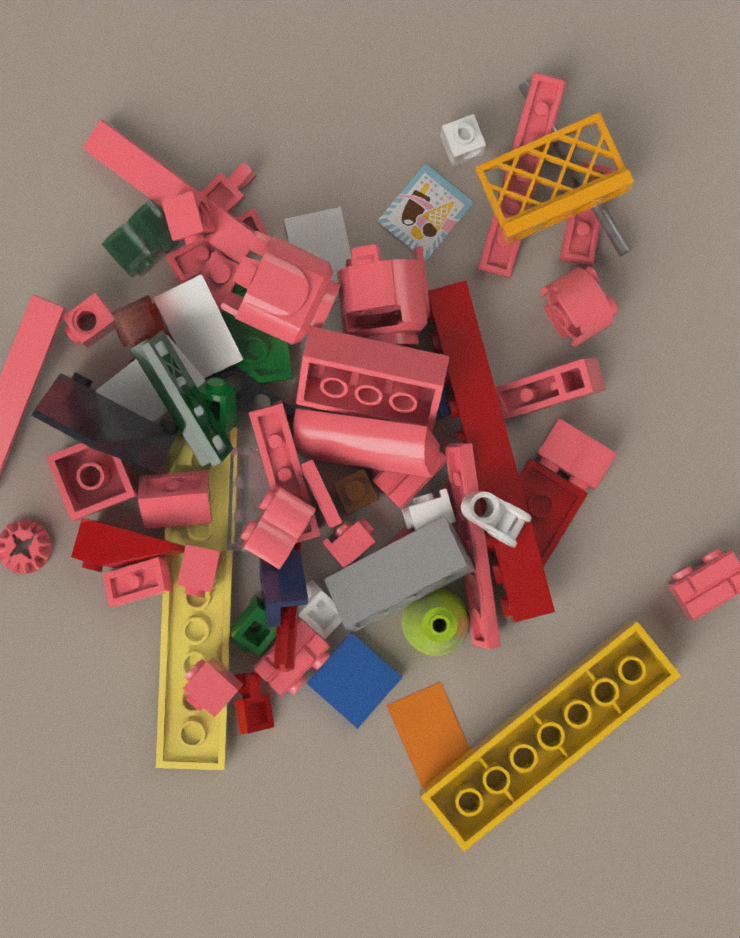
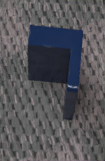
M291 550L280 569L259 557V577L266 626H281L280 607L308 604L300 550Z

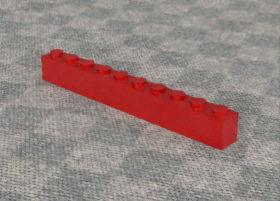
M467 280L428 290L430 312L427 322L433 320L436 333L431 334V340L435 353L449 356L444 386L450 385L453 398L448 399L452 419L459 417L462 430L456 432L458 442L472 443L479 491L492 493L503 501L529 514ZM481 497L480 503L483 515L487 510V503ZM531 520L530 522H525L516 538L517 545L515 548L499 541L487 533L488 531L484 530L487 551L493 549L497 563L491 564L496 584H503L506 595L500 597L505 618L511 616L512 622L516 623L554 613L555 609Z

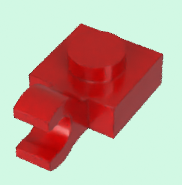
M257 672L234 675L244 684L238 691L242 698L234 700L239 733L249 734L274 728L269 693L261 694L260 675Z

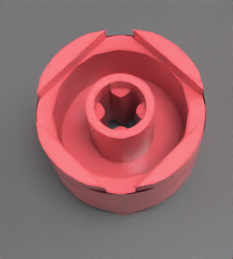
M590 266L585 269L576 267L540 290L541 298L547 296L549 304L544 306L549 320L563 339L570 336L574 340L570 343L573 347L579 346L613 324V315L618 313L616 303L609 295L605 296L598 285L600 284L599 277Z

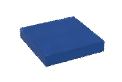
M351 631L306 684L358 729L402 679V676Z

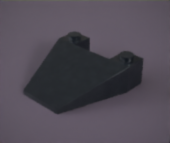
M74 372L73 376L60 373L31 415L94 450L159 473L167 474L170 472L186 441L183 435L177 433L179 428L176 424L163 418L158 423L138 415L95 392L96 389L91 387L93 380L77 372Z

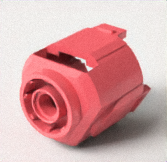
M255 231L248 249L262 256V260L259 262L243 256L232 281L246 288L247 292L244 297L228 291L220 308L234 315L235 319L291 345L301 342L305 334L309 336L311 326L322 328L338 294L340 284L331 280L333 269L330 262L274 235L270 237Z
M377 244L352 248V259H347L346 267L337 271V281L340 284L339 301L342 331L344 334L409 348L419 346L418 333L427 324L430 312L425 268L426 260L423 256L422 246L414 248L412 259L382 261Z

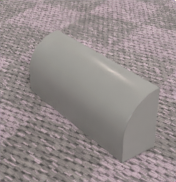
M443 516L326 577L324 581L344 627L357 632L476 569L458 533L449 520Z

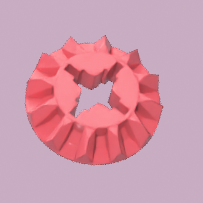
M18 520L6 525L0 534V560L2 565L14 573L29 574L42 568L48 561L52 545L50 536L43 526L31 520ZM15 536L22 541L35 538L28 547L32 559L25 553L12 555L18 548Z

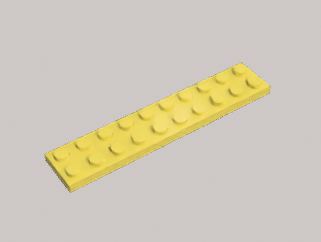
M233 428L226 435L234 449L222 463L214 467L209 463L202 467L185 441L169 472L208 470L212 522L165 527V540L182 545L191 544L223 551L215 591L206 592L205 597L185 594V587L177 585L184 553L166 557L173 591L162 594L156 768L226 769L228 703L213 717L204 708L201 711L195 709L185 699L188 693L182 688L189 682L184 676L201 659L207 662L214 657L229 671L238 428Z

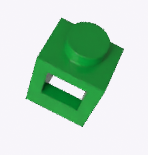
M211 378L198 389L227 435L239 423L236 387L227 386L225 379Z
M254 594L250 599L249 605L230 627L233 638L232 642L239 649L246 653L251 650L260 656L276 636V627L266 626L263 600ZM254 620L259 623L256 628L249 627Z

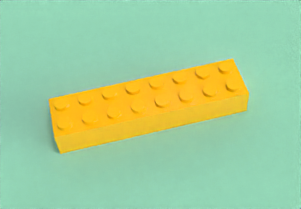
M629 620L419 790L420 797L465 852L681 677V675L638 621Z

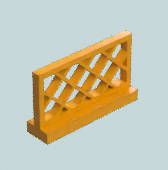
M600 112L474 167L507 245L630 192L635 182L630 170H626ZM596 124L601 135L597 147L578 140L582 129ZM576 133L575 138L569 137V135ZM560 140L571 144L566 161L547 154L551 143ZM603 141L606 145L607 150L601 148ZM545 146L543 152L537 150ZM576 146L594 153L588 169L570 162ZM530 154L540 158L534 174L516 168L520 157ZM599 154L612 159L617 170L604 175L592 169ZM544 160L563 166L557 183L538 176ZM513 161L512 166H509L506 163ZM495 168L509 172L503 188L490 184L485 173ZM567 168L586 175L582 186L573 189L561 184ZM513 174L532 180L526 196L507 190ZM589 177L596 178L595 180L588 182ZM536 182L554 188L550 200L541 203L530 198ZM558 190L565 192L556 197ZM493 192L500 194L498 202ZM504 196L523 202L518 214L505 219L500 208ZM527 204L534 206L530 209L525 210Z

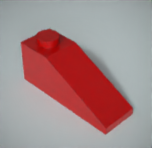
M82 518L71 558L83 561L81 566L83 568L102 572L103 567L119 568L157 557L184 553L186 545L96 520Z

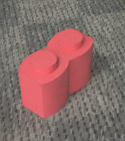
M561 419L555 422L536 453V456L541 459L540 465L557 474L558 470L570 476L568 482L585 492L587 488L595 490L617 455L608 447L588 437Z
M277 486L274 492L270 489L266 491L258 505L262 512L256 521L250 519L240 534V538L244 539L241 545L243 548L280 569L316 509Z

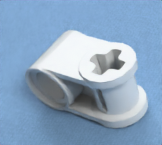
M472 491L466 494L461 503V511L464 517L488 531L487 533L513 548L517 545L516 538L525 522H530L532 516L489 492ZM482 497L487 503V510L482 516L478 517L474 512V504L477 499Z

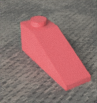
M583 358L495 387L504 420L606 390L597 358Z

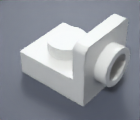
M310 580L306 584L308 604L298 606V616L325 640L340 625L342 620L333 599L313 580Z

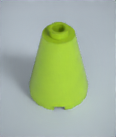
M443 588L407 605L402 615V628L406 639L416 650L427 655L440 656L454 651L463 643L469 631L470 622L466 605L455 593ZM438 618L444 619L446 622L444 628L440 631L433 629V622Z

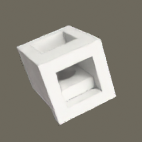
M447 489L438 491L440 498L434 499L433 494L430 493L414 498L413 506L401 509L407 529L414 528V531L443 516L450 523L456 522Z

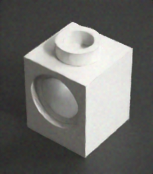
M474 114L442 125L440 138L452 167L483 156L486 144Z

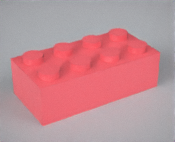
M311 326L302 358L296 404L349 416L427 426L433 432L449 356Z

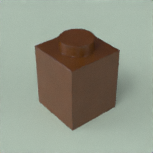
M364 468L333 483L347 515L378 501V497Z

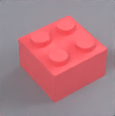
M83 443L46 456L71 521L80 520L138 497V483L128 461L94 450Z

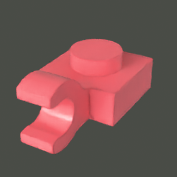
M243 162L228 179L220 172L201 192H205L207 197L231 214L246 198L239 190L251 183L256 175Z

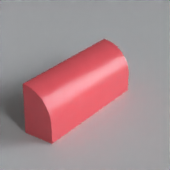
M296 409L293 424L294 444L304 459L433 478L440 444L427 426Z

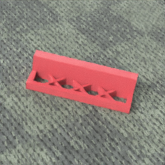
M283 401L274 402L271 406L250 411L249 416L271 490L274 492L276 487L279 486L312 506ZM315 512L296 543L320 536Z

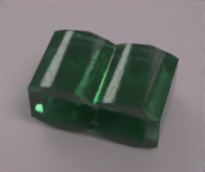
M151 199L140 207L127 222L109 235L101 245L127 274L133 278L137 274L142 277L149 272L155 265L152 260L161 252L167 254L172 251L180 241H172L165 213Z

